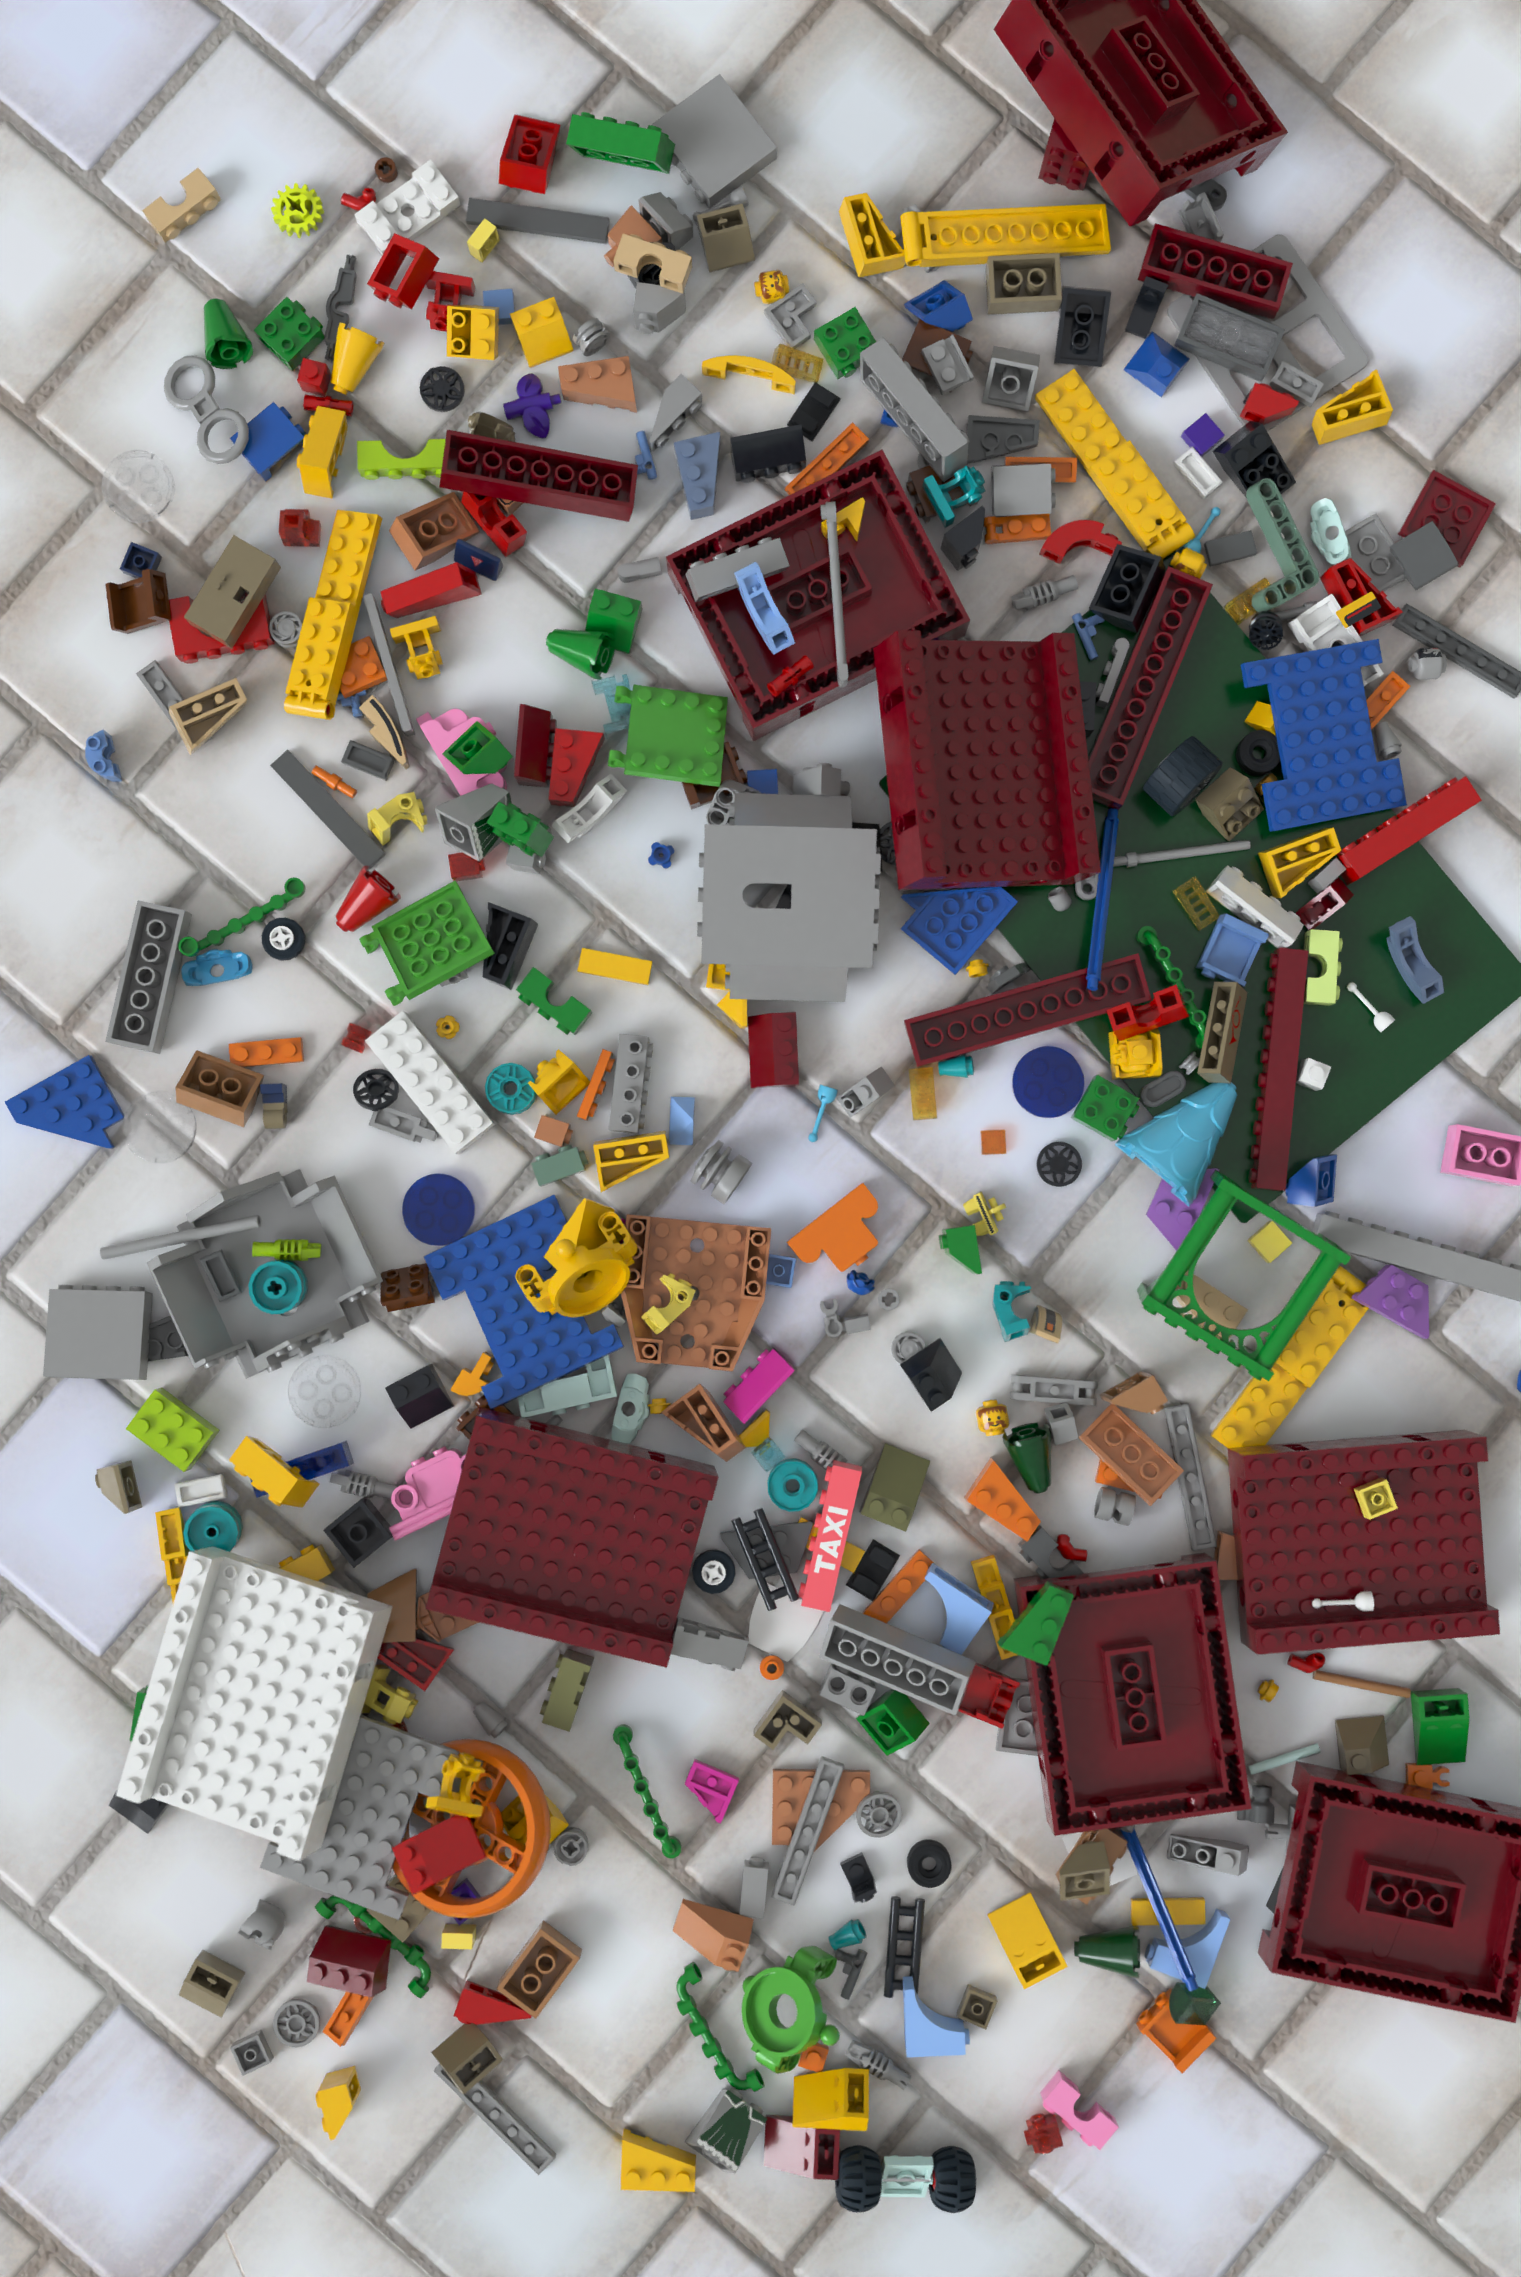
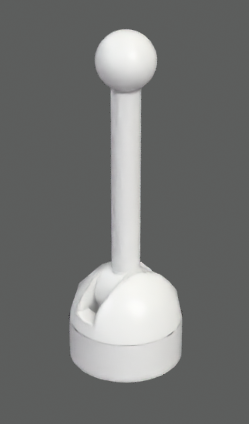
M1350 982L1347 985V989L1350 992H1354L1375 1015L1374 1025L1380 1033L1395 1021L1391 1014L1378 1012L1359 992L1354 982Z
M1371 1591L1360 1592L1353 1600L1321 1601L1316 1598L1312 1601L1314 1608L1329 1605L1355 1604L1359 1610L1364 1612L1374 1610V1599Z

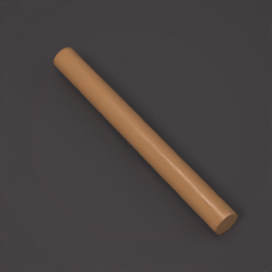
M1319 1670L1313 1672L1314 1680L1410 1698L1411 1695L1410 1688Z

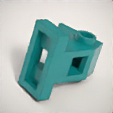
M964 466V468L954 473L955 479L943 485H938L933 475L924 479L922 488L944 528L954 523L955 515L953 510L968 502L970 505L978 502L982 498L981 494L986 492L983 487L985 480L978 470L976 471L975 467ZM960 486L964 496L952 501L948 492Z
M1001 1281L1000 1285H995L992 1305L1002 1330L1001 1334L1004 1342L1025 1336L1029 1332L1030 1326L1027 1318L1021 1319L1017 1317L1011 1307V1303L1015 1298L1030 1293L1031 1286H1025V1282H1019V1286H1014V1282ZM1000 1297H1006L1008 1300L1004 1301Z

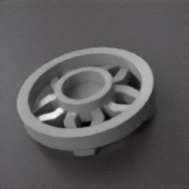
M875 1791L867 1795L856 1808V1820L860 1829L866 1835L876 1838L887 1836L895 1831L902 1817L898 1801L886 1792ZM876 1798H879V1804L875 1805ZM883 1798L889 1799L891 1801H888L884 1804ZM871 1801L872 1807L866 1804ZM862 1810H869V1813H864ZM897 1810L896 1818L893 1822L889 1815H892ZM861 1817L867 1819L865 1827L861 1822ZM878 1826L885 1828L883 1831H874Z
M292 1999L285 2002L276 2012L273 2021V2028L277 2038L283 2044L290 2047H302L309 2044L317 2035L320 2027V2017L316 2007L302 1999ZM291 2005L295 2009V2013L291 2012ZM298 2005H302L306 2008L302 2009L300 2013ZM286 2008L288 2016L279 2018L280 2013ZM311 2011V2014L305 2017L304 2013ZM313 2016L315 2019V2027L312 2023L308 2022L312 2019ZM287 2021L286 2025L278 2022ZM305 2027H309L312 2032L306 2031ZM280 2029L288 2030L287 2038L282 2035ZM300 2033L304 2036L309 2037L303 2041L297 2042L298 2038L300 2037ZM292 2034H296V2037L292 2041Z

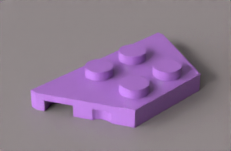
M1207 1169L1198 1195L1190 1207L1170 1192L1173 1187L1161 1179L1146 1215L1176 1251L1198 1219L1214 1184L1210 1177L1215 1169L1218 1171L1219 1169Z
M1385 1265L1378 1271L1377 1276L1372 1277L1366 1282L1367 1286L1363 1290L1353 1294V1300L1420 1338H1429L1428 1285L1393 1265Z

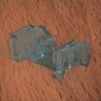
M627 674L622 675L623 682L619 683L616 682L615 675L591 681L595 695L604 693L612 721V723L603 725L607 739V734L629 729L631 704L614 702L615 694H613L616 691V686H625L631 690Z

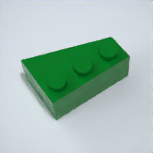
M1046 1582L1027 1605L1028 1607L1012 1623L1010 1629L998 1640L997 1643L1000 1648L1047 1666L1074 1594L1068 1589Z

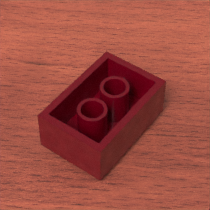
M1054 118L1038 179L1043 180L1047 184H1060L1070 190L1083 191L1090 169Z

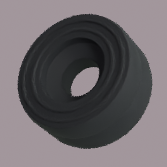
M1256 730L1247 734L1240 741L1236 750V759L1240 768L1254 776L1265 775L1272 771L1280 762L1276 736L1264 730ZM1255 747L1264 749L1265 757L1263 759H1256L1253 756V749Z
M930 1839L919 1841L910 1849L907 1856L909 1874L913 1881L922 1887L934 1888L940 1886L948 1879L951 1873L950 1855L947 1849L938 1841ZM927 1857H932L936 1861L935 1867L931 1870H926L922 1866L923 1860Z

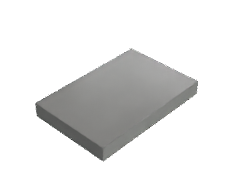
M1377 513L1345 531L1350 545L1351 559L1372 579L1370 582L1380 592H1384L1406 579L1402 566L1390 551V546L1395 543Z
M1014 1678L1020 1682V1686L1015 1690L1011 1706L1004 1719L1003 1729L998 1727L996 1751L1038 1756L1028 1680Z

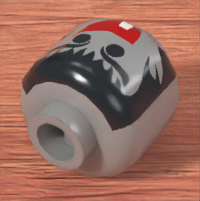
M1420 648L1409 659V671L1413 672L1418 680L1437 679L1446 671V655L1438 648Z

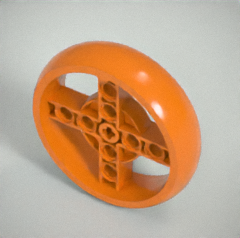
M477 1739L452 1740L441 1745L460 1751V1753L470 1754L475 1757L474 1759L484 1762L482 1768L485 1770V1773L480 1774L478 1781L474 1782L470 1789L472 1804L479 1800L481 1806H483L482 1816L471 1817L470 1820L487 1857L471 1866L478 1865L489 1858L514 1873V1875L502 1888L491 1894L478 1898H465L450 1894L461 1871L425 1891L412 1895L397 1859H395L392 1869L405 1890L425 1907L445 1916L477 1918L494 1914L510 1906L536 1880L545 1862L549 1848L551 1832L550 1812L544 1791L538 1779L526 1763L517 1755L500 1745ZM487 1777L492 1780L493 1785L491 1789L486 1785ZM507 1778L516 1789L525 1810L527 1821L526 1846L503 1833L502 1815L495 1802ZM419 1793L412 1812L430 1822L431 1827L445 1821L444 1812L427 1809L424 1806V1798L429 1796ZM449 1813V1814H450V1818L453 1817V1816H455V1815H457V1814ZM409 1822L402 1842L410 1838ZM486 1834L491 1839L490 1846L486 1845L484 1841ZM506 1847L511 1850L512 1855L510 1859L505 1855Z

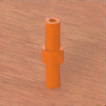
M317 765L313 768L312 774L325 781L328 787L335 791L338 789L351 798L355 797L357 790L344 783L341 777L334 773L331 775Z

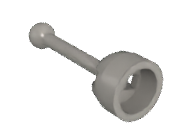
M742 186L731 192L728 201L701 213L695 212L693 220L697 222V215L719 210L729 205L734 206L743 203L744 207L748 206L749 203Z

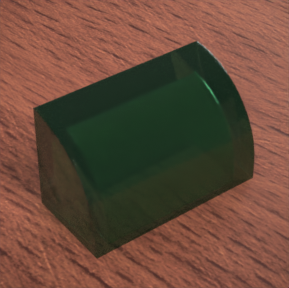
M1177 1982L1169 1998L1170 2013L1176 2024L1206 2025L1221 2004L1207 1985L1205 1989L1198 1987L1193 1991H1188L1185 1983Z

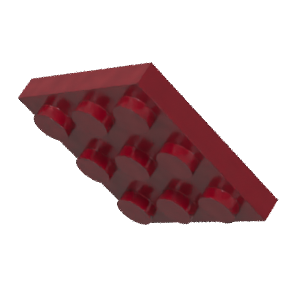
M1433 470L1401 526L1398 535L1405 538L1433 521L1452 550L1458 562L1457 567L1460 568L1468 557L1496 503Z

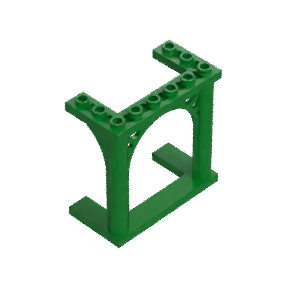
M1215 1169L1210 1177L1218 1186L1213 1196L1164 1271L1150 1285L1142 1282L1137 1292L1141 1304L1144 1305L1143 1308L1153 1315L1161 1314L1165 1317L1164 1321L1174 1328L1182 1327L1186 1330L1185 1334L1195 1341L1203 1340L1207 1343L1206 1347L1216 1354L1222 1352L1229 1356L1227 1360L1237 1367L1245 1366L1249 1370L1248 1373L1260 1381L1262 1378L1270 1381L1274 1375L1272 1367L1341 1263L1347 1265L1351 1256L1338 1244L1320 1233L1317 1235L1242 1189L1237 1182ZM1237 1199L1321 1250V1253L1283 1310L1270 1322L1252 1329H1232L1213 1321L1200 1308L1193 1289V1274L1197 1261ZM1183 1280L1188 1285L1186 1289H1176L1178 1285L1181 1287ZM1179 1295H1187L1190 1297V1302L1187 1306L1178 1308L1172 1304L1173 1299ZM1193 1309L1197 1312V1316L1192 1318V1314L1184 1315L1183 1313ZM1212 1324L1216 1326L1213 1331L1209 1330V1326ZM1268 1332L1269 1334L1266 1337H1264L1266 1341L1263 1344L1262 1338L1260 1337V1333ZM1231 1335L1238 1337V1347H1236L1232 1339L1229 1341ZM1248 1335L1256 1339L1257 1346L1254 1351L1243 1345L1244 1338Z

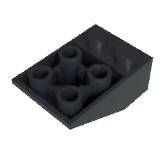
M1249 421L1213 450L1225 473L1245 497L1250 486L1265 478L1274 481L1280 494L1296 483L1262 423Z

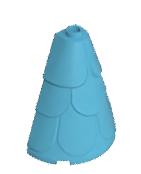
M1232 1082L1212 1083L1183 1098L1179 1104L1154 1116L1152 1120L1125 1134L1115 1145L1132 1160L1135 1157L1140 1159L1173 1187L1170 1192L1190 1207L1198 1195L1207 1168L1213 1159L1218 1141L1224 1135L1237 1098L1235 1091L1237 1088Z

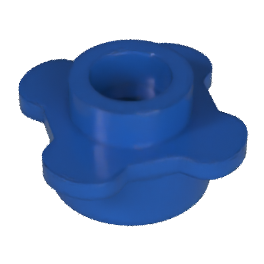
M658 842L653 843L651 846L652 853L648 858L649 864L652 866L656 864L661 865L665 869L669 868L674 848L671 845L665 846L660 845Z

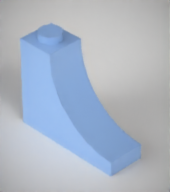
M932 1563L926 1572L925 1580L931 1583L939 1592L947 1613V1625L942 1633L939 1644L943 1648L962 1655L991 1614L994 1603Z
M1219 1909L1215 1910L1211 1920L1203 1929L1190 1937L1180 1939L1196 1975L1197 1985L1204 1989L1208 1983L1230 1922L1227 1913ZM1154 1937L1152 1944L1149 1943L1145 1951L1147 1964L1151 1969L1182 1980L1166 1940Z
M903 1977L904 2033L907 2058L966 2055L965 2045L970 2044L969 2029H964L963 2020L945 2017L929 2009L917 1995L913 1984V1977Z

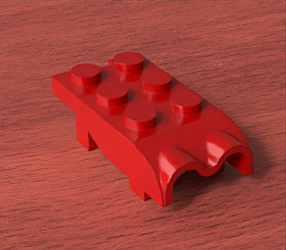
M976 1663L958 1711L1003 1729L1006 1713L1011 1706L1017 1687L1019 1688L1020 1682L999 1671Z

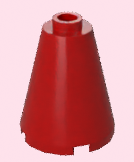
M367 865L359 872L335 915L338 920L336 924L345 932L348 930L351 932L356 931L401 899L399 893L395 896L392 892L395 887L376 870H373L372 873L367 871L369 868Z

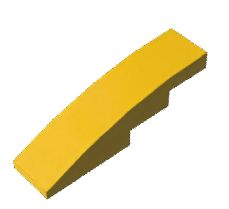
M179 1507L155 1512L161 1560L165 1563L167 1585L171 1587L173 1604L190 1552L184 1540L185 1524L181 1508Z
M994 1555L971 1561L980 1594L994 1603L988 1621L1000 1658L1004 1660L1017 1656L1018 1654L1000 1648L997 1643L1010 1629L1015 1619L1001 1580Z

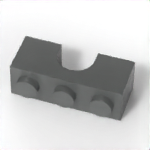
M1038 1525L1028 1542L1023 1539L1018 1543L1022 1548L1019 1553L1028 1563L1033 1560L1037 1564L1036 1572L1043 1579L1084 1574L1072 1560L1062 1568L1051 1566L1049 1557L1058 1544L1040 1525Z

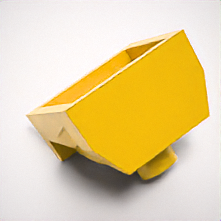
M1153 1029L1122 1041L1118 1040L1114 1032H1108L1112 1080L1152 1078L1162 1075L1161 1039L1158 1029Z
M559 1049L556 1051V1058L551 1059L549 1062L543 1060L538 1064V1077L535 1079V1083L532 1081L528 1082L555 1115L590 1083L577 1065Z

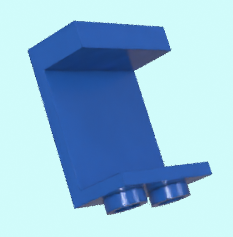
M274 402L247 423L249 440L245 450L241 453L265 482L273 476L269 469L300 443L303 445L304 435L306 434L299 424L296 426L290 421L292 416L283 406L279 408ZM238 432L230 438L233 444L237 440Z

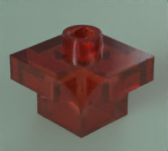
M280 510L278 532L284 546L320 547L321 523L319 520L310 519L309 510Z

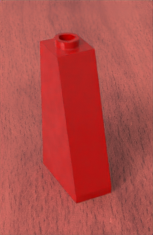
M458 562L380 591L382 596L381 606L384 612L395 618L482 595L476 572Z

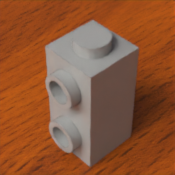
M752 1857L744 1862L739 1915L764 1919L769 1862H764L762 1858Z

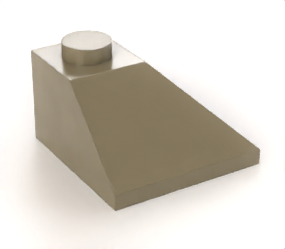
M131 1460L96 1469L95 1481L97 1487L101 1488L102 1494L120 1511L127 1514L142 1508Z
M1383 1715L1335 1720L1339 1765L1342 1771L1347 1775L1372 1773L1389 1765Z
M1089 1841L1079 1845L1060 1869L1061 1901L1110 1894V1866L1104 1841Z

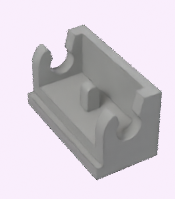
M1206 193L1199 194L1192 203L1190 200H1187L1182 210H1179V215L1186 231L1221 242L1224 234Z

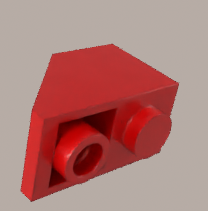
M1255 382L1239 417L1265 425L1291 415L1299 401L1295 400L1288 393H1279L1272 390L1267 384Z

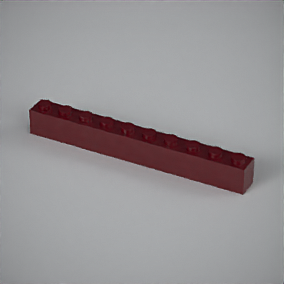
M1278 948L1270 956L1269 967L1273 968L1272 977H1269L1267 982L1270 1000L1265 1005V1015H1268L1267 1025L1263 1027L1262 1037L1266 1041L1265 1049H1262L1260 1054L1263 1072H1260L1258 1076V1087H1261L1260 1097L1258 1096L1255 1105L1256 1111H1259L1258 1121L1255 1120L1253 1126L1256 1144H1253L1251 1148V1158L1254 1159V1165L1249 1171L1248 1178L1249 1183H1252L1251 1188L1286 1190L1308 950Z

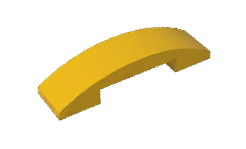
M737 355L720 356L702 362V375L725 380L727 371L772 380L771 390L795 394L796 381L784 370L769 362Z

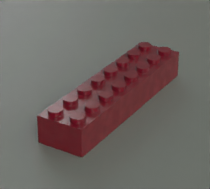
M447 430L439 487L629 522L634 508L638 465Z

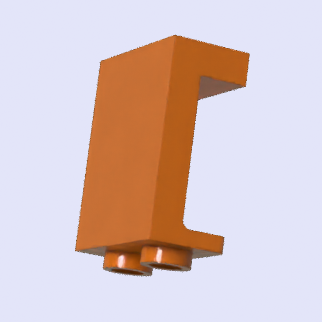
M1171 1989L1159 1994L1155 2004L1149 2010H1144L1139 2015L1138 2022L1136 2023L1139 2031L1143 2035L1145 2034L1173 2062L1182 2074L1216 2039L1213 2031Z

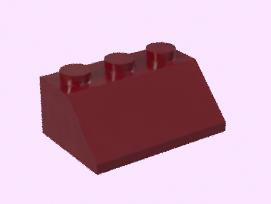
M520 704L514 777L521 786L547 787L548 781L551 778L552 766H549L550 757H553L554 743H551L552 734H555L557 720L553 719L550 711L526 704Z
M796 1012L748 1016L751 1088L799 1086Z
M326 1925L309 1957L307 1982L372 1998L386 1990L391 1940Z

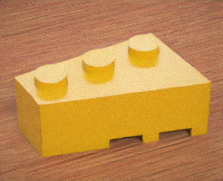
M862 193L844 197L839 214L858 278L902 269L906 262L904 250L896 241L894 232L890 231L884 223L883 216L868 194Z
M1377 369L1361 382L1355 383L1348 391L1339 394L1316 410L1311 425L1319 445L1387 425L1393 408Z
M317 406L315 415L310 417V430L308 434L304 435L303 439L304 449L297 457V468H300L304 493L333 498L334 491L332 490L331 480L332 476L337 477L338 469L335 468L338 455L342 456L348 428L345 411Z
M1334 827L1318 830L1259 852L1258 855L1272 896L1274 898H1283L1287 892L1339 853L1341 848Z
M666 1131L595 1141L593 1144L601 1192L669 1158Z
M246 1436L229 1459L235 1465L234 1470L240 1475L248 1476L253 1480L251 1484L256 1489L266 1491L270 1495L268 1499L274 1504L303 1508L319 1486V1483L314 1479L312 1481L306 1480L299 1474L301 1471L299 1468L289 1466L281 1459L282 1456L258 1438Z
M624 2128L622 2137L621 2190L695 2192V2154L668 2144L666 2146L657 2143L652 2138L647 2136L645 2138L631 2133V2130Z

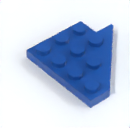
M91 1055L80 1059L5 1101L16 1123L108 1149L115 1147L105 1129L126 1118Z

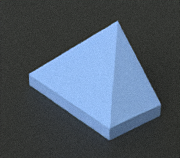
M671 1097L669 1145H693L695 1097Z

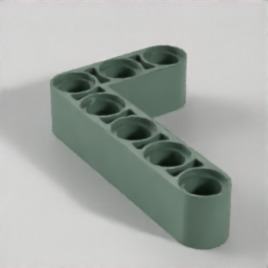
M1268 478L1262 479L1250 486L1246 492V497L1285 577L1253 595L1252 606L1257 612L1269 611L1315 586L1319 581V572L1276 484Z

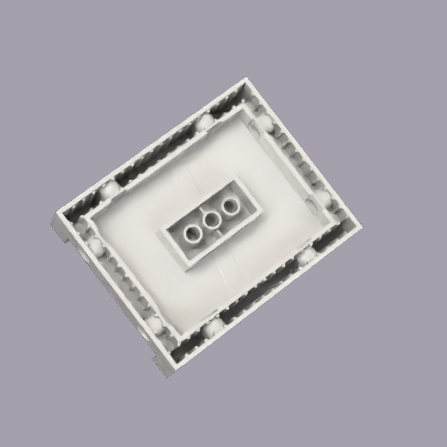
M216 1547L190 1551L116 1796L138 1804L154 1798L279 1843L276 1853L297 1861H301L322 1847L393 1606Z

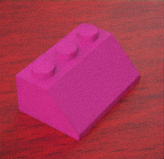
M774 1348L770 1352L765 1349L757 1358L759 1363L754 1369L749 1366L740 1376L743 1380L737 1386L732 1384L723 1394L726 1397L723 1400L725 1405L744 1424L795 1371L794 1367Z

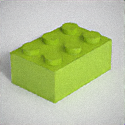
M158 1388L152 1392L126 1427V1430L183 1472L193 1468L220 1431L164 1388Z

